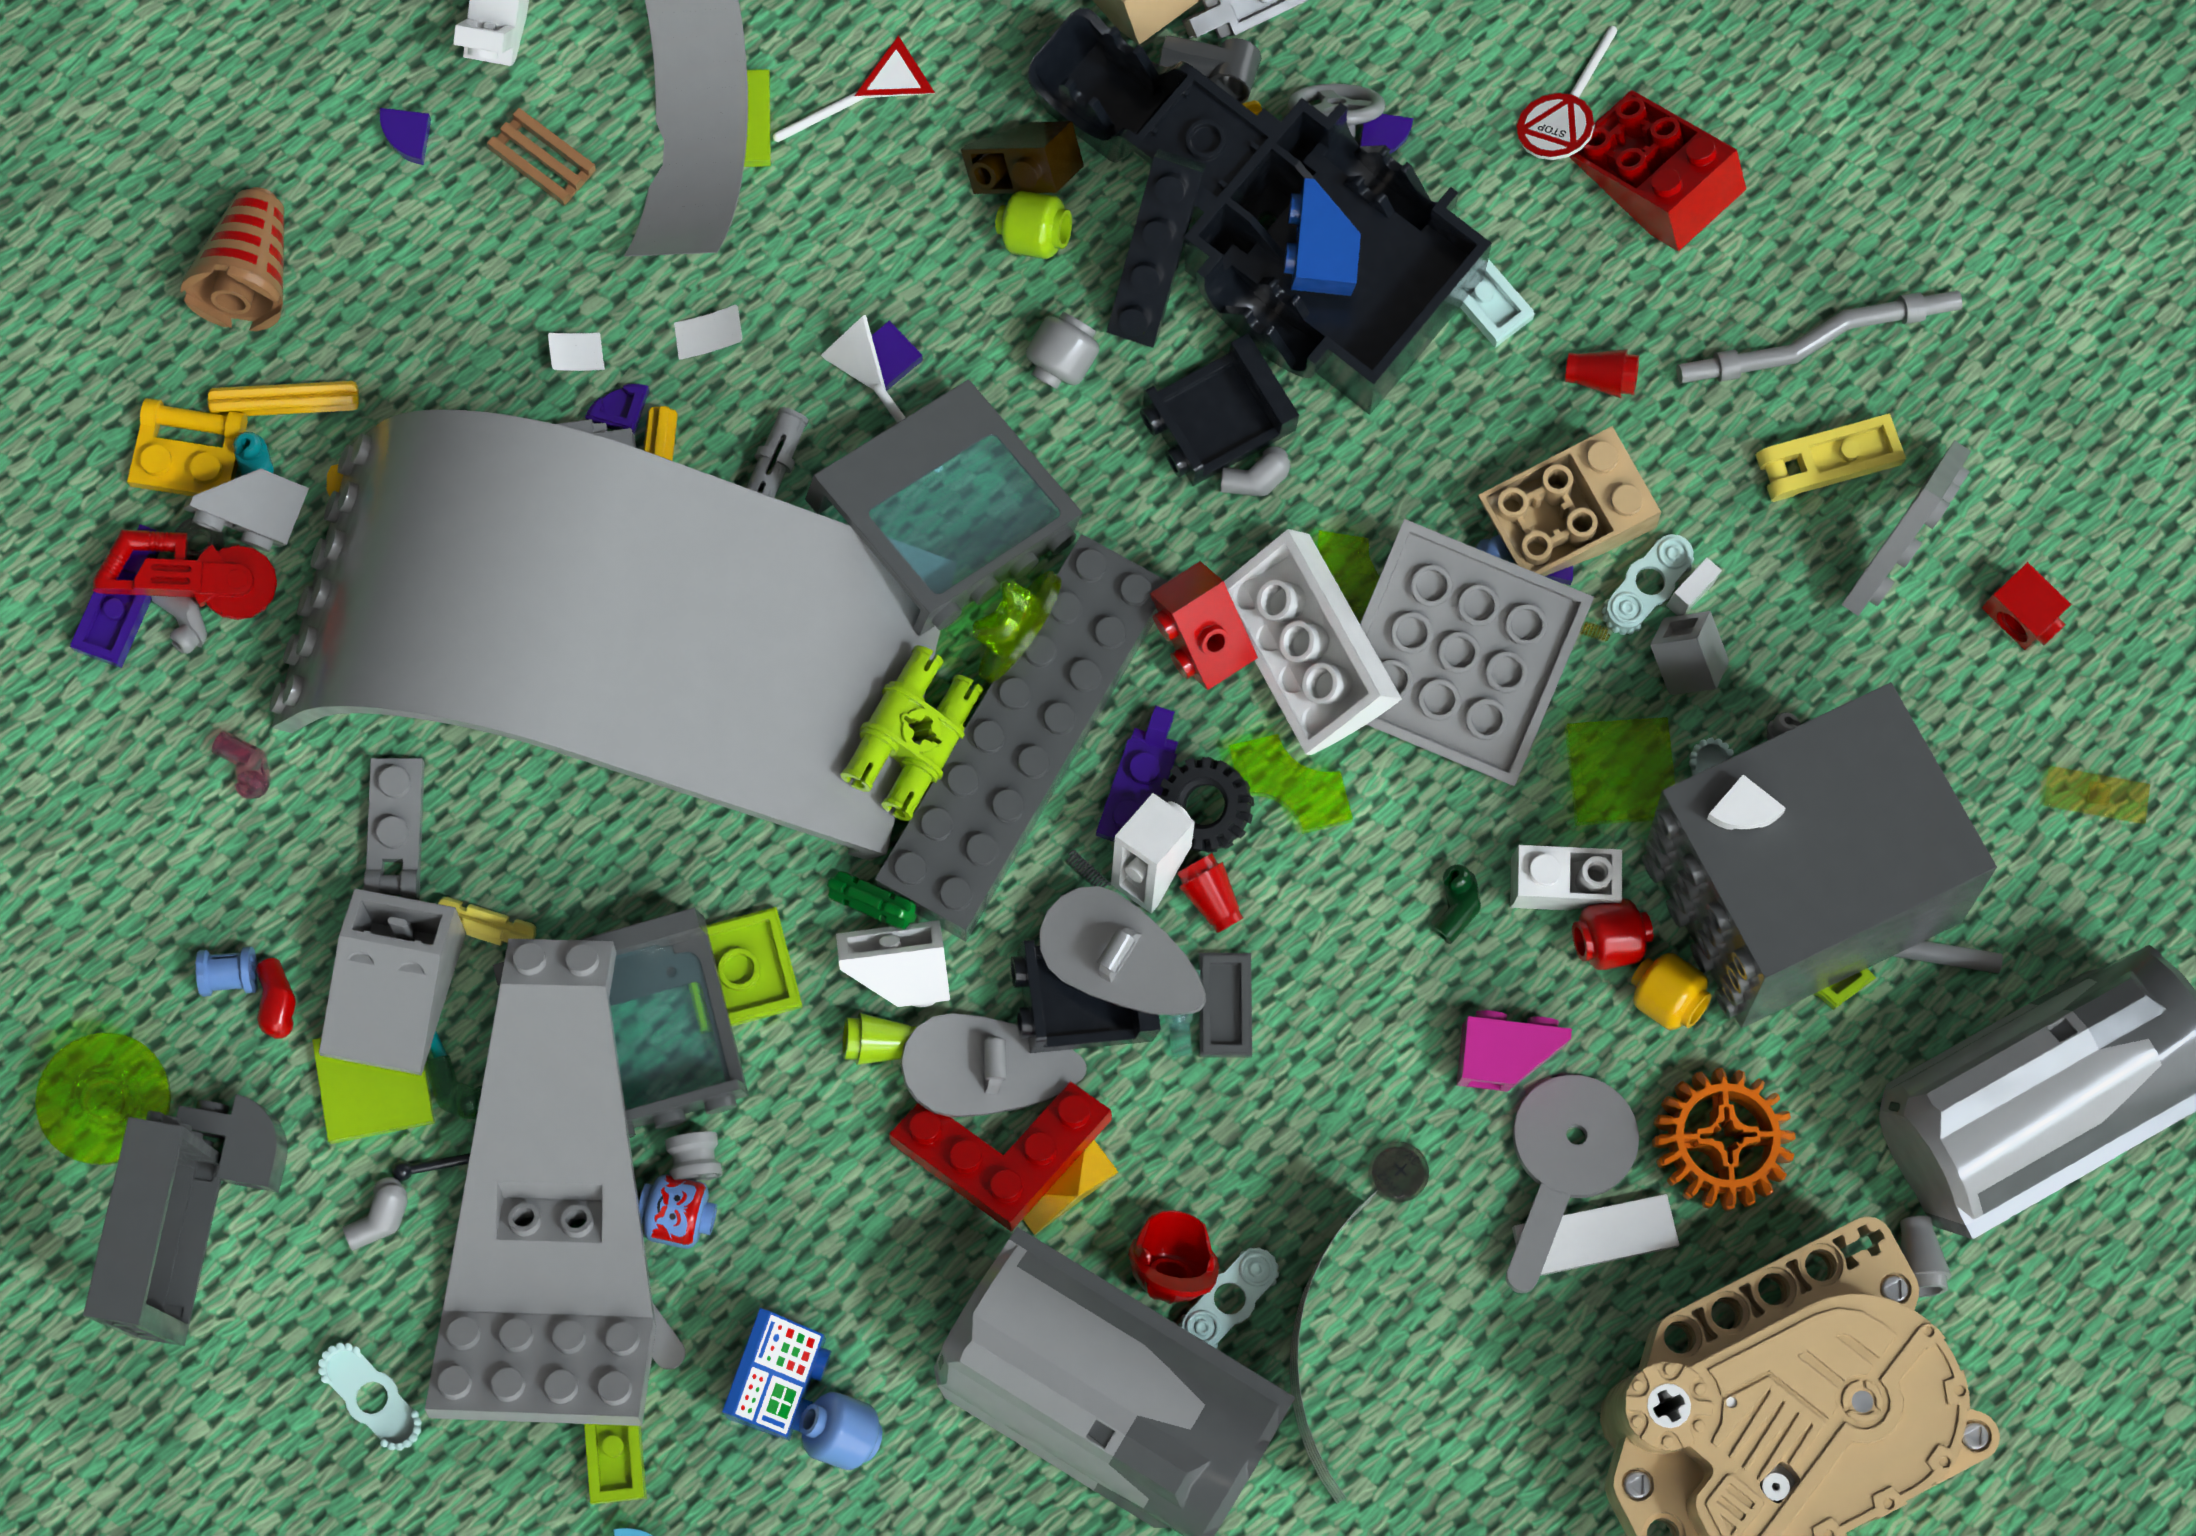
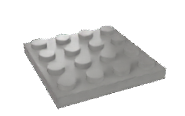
M1404 519L1360 623L1402 700L1366 725L1515 786L1594 597Z

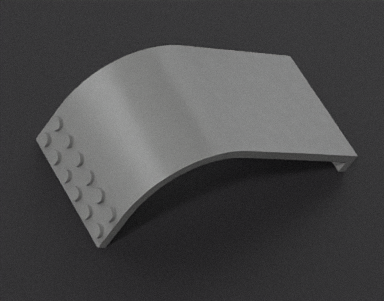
M421 410L401 413L385 419L366 434L361 433L357 441L352 445L347 444L345 446L337 469L338 473L343 474L339 492L333 491L324 513V520L330 521L325 539H319L311 558V567L317 569L312 587H305L298 603L297 615L303 616L298 635H291L284 652L283 662L289 664L284 683L279 682L271 698L269 710L276 713L272 728L293 733L325 716L349 713L393 715L461 726L542 747L849 847L848 855L870 860L887 855L896 818L892 815L895 807H892L887 812L881 803L889 794L902 771L900 763L888 756L869 792L853 788L851 784L855 778H851L850 782L846 783L840 774L847 767L862 741L859 735L860 727L864 722H868L883 696V687L889 684L890 681L897 680L916 645L925 646L933 650L934 652L929 658L932 660L935 655L940 630L934 626L921 636L917 635L913 627L921 610L850 525L612 439L557 424L505 414L467 410ZM890 540L931 591L941 594L951 588L956 564Z

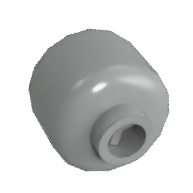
M1062 312L1059 318L1056 316L1046 317L1026 349L1027 359L1036 366L1031 375L1056 390L1061 382L1074 386L1080 384L1100 350L1099 344L1093 339L1096 331L1065 312Z

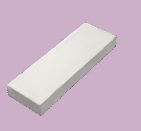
M1667 1194L1563 1215L1540 1276L1678 1247V1236ZM1525 1224L1512 1227L1516 1246Z

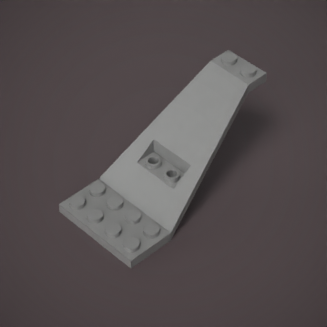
M508 939L425 1411L429 1418L642 1426L656 1334V1321L609 999L617 953L613 941ZM533 1218L532 1223L529 1225L518 1226L522 1219ZM578 1219L586 1220L585 1224L579 1228L570 1227Z

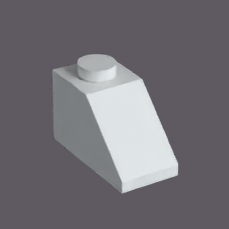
M1152 793L1115 835L1111 885L1151 914L1158 907L1192 847L1195 821L1190 818L1183 807L1172 801L1166 802Z
M940 920L909 924L905 930H899L891 926L836 934L840 970L897 1007L911 1005L927 1007L936 1002L950 1000Z

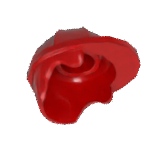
M1164 1210L1153 1214L1147 1219L1137 1238L1133 1239L1128 1256L1133 1276L1137 1283L1149 1294L1150 1298L1154 1300H1162L1168 1304L1191 1301L1198 1296L1209 1293L1216 1284L1219 1272L1218 1258L1212 1251L1205 1224L1191 1214L1176 1210Z

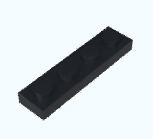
M1158 149L1154 155L1107 333L1152 348L1154 347L1164 319L1184 247V236L1187 234L1206 164Z

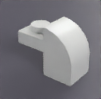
M469 0L468 18L455 25L453 45L464 47V58L512 66L517 58L529 0Z

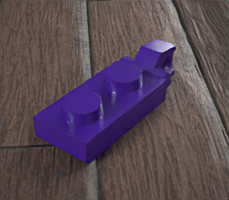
M139 524V527L137 529L141 531L150 532L157 531L155 529L146 527L141 524ZM133 551L117 580H134L145 559H157L160 551ZM93 591L70 643V647L75 652L122 668L151 603V596L102 594Z
M1155 705L1147 731L1134 728L1131 739L1128 738L1096 830V836L1114 842L1115 835L1151 794H1162L1163 788L1160 785L1164 778L1167 780L1170 778V770L1173 768L1177 757L1175 752L1178 742L1167 738L1174 719V711Z

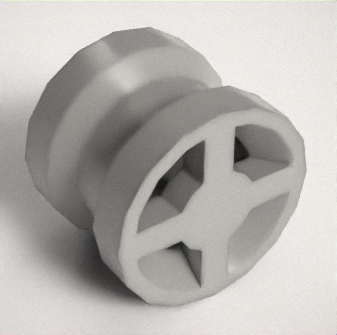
M693 1132L673 1136L665 1140L666 1151L673 1158L674 1166L669 1171V1175L674 1180H711L723 1175L721 1163L715 1160L714 1149L718 1146L716 1132Z

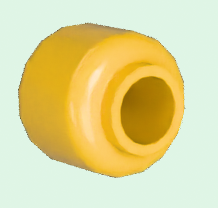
M1674 953L1663 954L1655 961L1650 958L1645 959L1631 979V983L1636 986L1633 998L1634 1005L1639 1011L1668 1030H1676L1683 1025L1687 1028L1692 1027L1704 1014L1712 998V995L1707 992L1709 982L1704 973Z

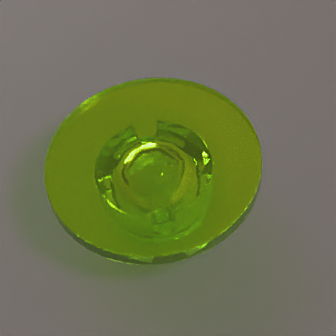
M1047 571L1039 576L1027 589L1014 580L1002 583V600L997 609L991 614L975 620L973 624V637L987 646L979 666L980 678L988 683L998 680L1026 651L1042 628L1057 600L1062 583L1059 575L1053 571Z
M90 1034L67 1044L48 1062L41 1074L36 1090V1115L45 1137L58 1151L81 1163L111 1165L118 1163L128 1117L146 1120L148 1111L161 1112L164 1115H168L171 1103V1088L163 1064L147 1046L122 1034Z

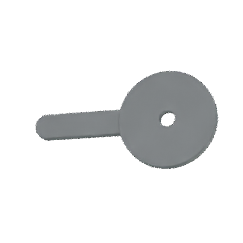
M1564 1075L1549 1079L1535 1087L1525 1097L1516 1114L1513 1126V1143L1516 1155L1526 1173L1540 1185L1506 1272L1508 1286L1517 1293L1530 1292L1536 1286L1569 1198L1594 1197L1609 1191L1624 1179L1636 1159L1639 1146V1131L1630 1106L1612 1087L1591 1077ZM1570 1128L1582 1130L1585 1134V1142L1579 1145L1572 1144L1567 1139V1130Z

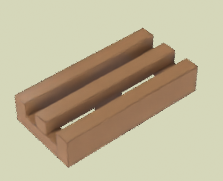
M518 108L513 113L514 119L510 123L505 122L500 128L501 133L498 137L493 136L487 142L488 148L565 206L596 171L595 164L522 109ZM521 127L525 128L573 164L580 172L576 175L518 130ZM509 140L513 141L569 185L563 189L506 146Z

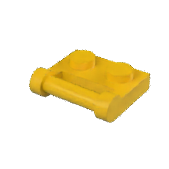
M145 398L141 406L140 428L127 483L130 487L194 496L235 479L238 463L233 443L239 434L246 432L247 414L230 411L228 415L164 406L162 400ZM162 425L224 435L223 447L158 438L159 427Z

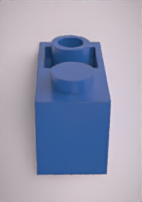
M1304 178L1300 194L1291 193L1288 224L1297 225L1295 243L1286 244L1283 273L1292 274L1291 290L1351 296L1357 283L1361 233L1315 179Z

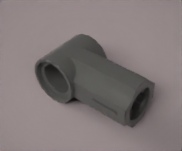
M1169 35L1165 38L1159 65L1169 67L1180 61L1186 62L1237 101L1244 103L1249 98L1262 58L1258 48L1244 39L1232 38L1225 40L1220 46Z

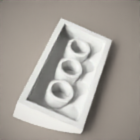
M1287 529L1224 581L1258 658L1254 661L1306 755L1315 754L1347 737L1402 700L1310 534Z

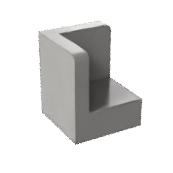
M1711 611L1663 618L1650 644L1666 688L1672 695L1717 689L1729 663Z

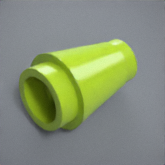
M859 1013L858 1018L846 1017L842 1041L843 1059L855 1060L856 1065L902 1059L904 1044L917 1026H909L908 1024Z

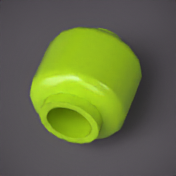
M1018 191L1011 196L1007 205L999 207L995 228L997 234L1002 235L1005 248L1010 253L1048 259L1053 257L1059 249H1064L1067 246L1072 231V215L1068 209H1065L1062 200L1056 195Z

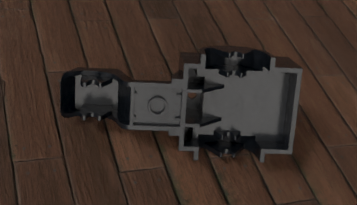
M1079 8L1072 12L1033 57L1029 66L1027 80L1046 112L1058 121H1072L1075 134L1111 162L1117 163L1134 151L1152 165L1154 155L1158 149L1206 164L1193 211L1196 223L1184 236L1185 271L1197 280V286L1202 296L1214 312L1238 336L1241 337L1248 333L1263 356L1300 377L1312 378L1317 373L1370 415L1462 306L1463 301L1468 295H1471L1479 282L1484 279L1492 243L1451 212L1457 204L1459 193L1450 187L1438 202H1433L1412 166L1408 162L1401 165L1395 161L1389 154L1390 149L1387 146H1359L1347 125L1348 108L1341 102L1328 117L1303 98L1297 102L1282 121H1279L1264 108L1258 115H1255L1190 64L1180 61L1169 67L1158 65L1149 59L1143 47L1139 44L1135 48L1131 47L1123 40L1117 27L1112 26L1108 28L1097 14L1089 8ZM1304 178L1315 179L1361 233L1357 283L1351 296L1291 290L1292 274L1283 273L1286 244L1295 243L1297 225L1288 224L1291 193L1300 194ZM1266 214L1272 215L1276 219L1268 230H1265L1258 221L1261 216Z

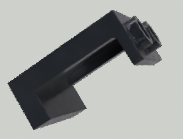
M1248 333L1232 341L1229 353L1159 391L1154 386L1144 390V408L1140 409L1142 420L1153 436L1161 433L1170 448L1165 451V454L1174 473L1178 477L1186 474L1192 486L1201 483L1221 472L1223 468L1234 465L1296 431L1299 419L1298 412Z
M1024 940L1017 952V956L1011 957L1012 983L1014 988H1022L1024 1007L1017 1008L1018 1032L1021 1039L1028 1038L1030 1053L1153 1042L1161 1030L1159 1015L1136 1011L1092 997L1061 981L1047 967L1040 951V946H1035L1034 940Z

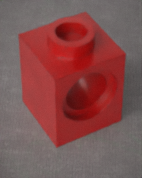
M2027 562L1991 596L1982 609L2026 650L2036 639L2043 646L2046 645L2066 625L2059 617L2072 604Z

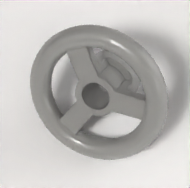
M1351 84L1308 86L1294 92L1288 99L1289 111L1292 110L1301 98L1307 102L1320 99L1322 103L1314 105V107L1327 117L1341 102L1348 108L1347 125L1353 137H1355V126L1357 124L1367 123L1378 118L1386 107L1385 100L1379 93L1366 87Z

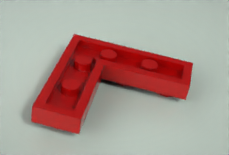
M1070 1081L1004 1155L953 1118L935 1114L919 1103L889 1133L890 1143L1012 1232L1112 1120L1111 1109Z

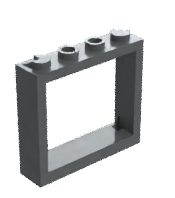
M148 1111L146 1120L128 1117L83 1316L132 1338L185 1346L222 1181L216 1178L221 1153L213 1148L214 1142L203 1139V1134L192 1131L191 1125L181 1123L180 1117Z

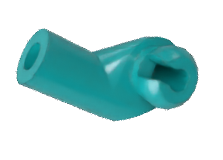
M253 432L239 434L235 438L233 448L241 475H246L260 468L274 473L273 463L264 439Z

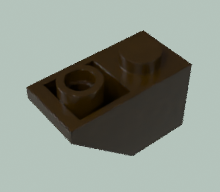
M1072 121L1029 122L967 144L961 149L973 194H1013L1018 191L1057 193L1084 167Z

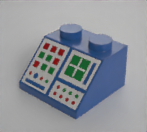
M760 1308L724 1405L723 1414L730 1421L790 1441L793 1430L800 1432V1419L804 1410L810 1404H813L812 1401L805 1399L811 1380L821 1381L829 1363L832 1351L823 1348L826 1341L824 1334Z

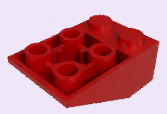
M1633 90L1628 92L1594 123L1595 127L1592 137L1582 150L1569 156L1651 236L1678 252L1746 190L1737 149Z

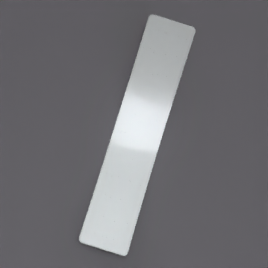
M737 305L674 323L679 360L713 352L742 341ZM600 333L548 334L551 365L554 370H605Z

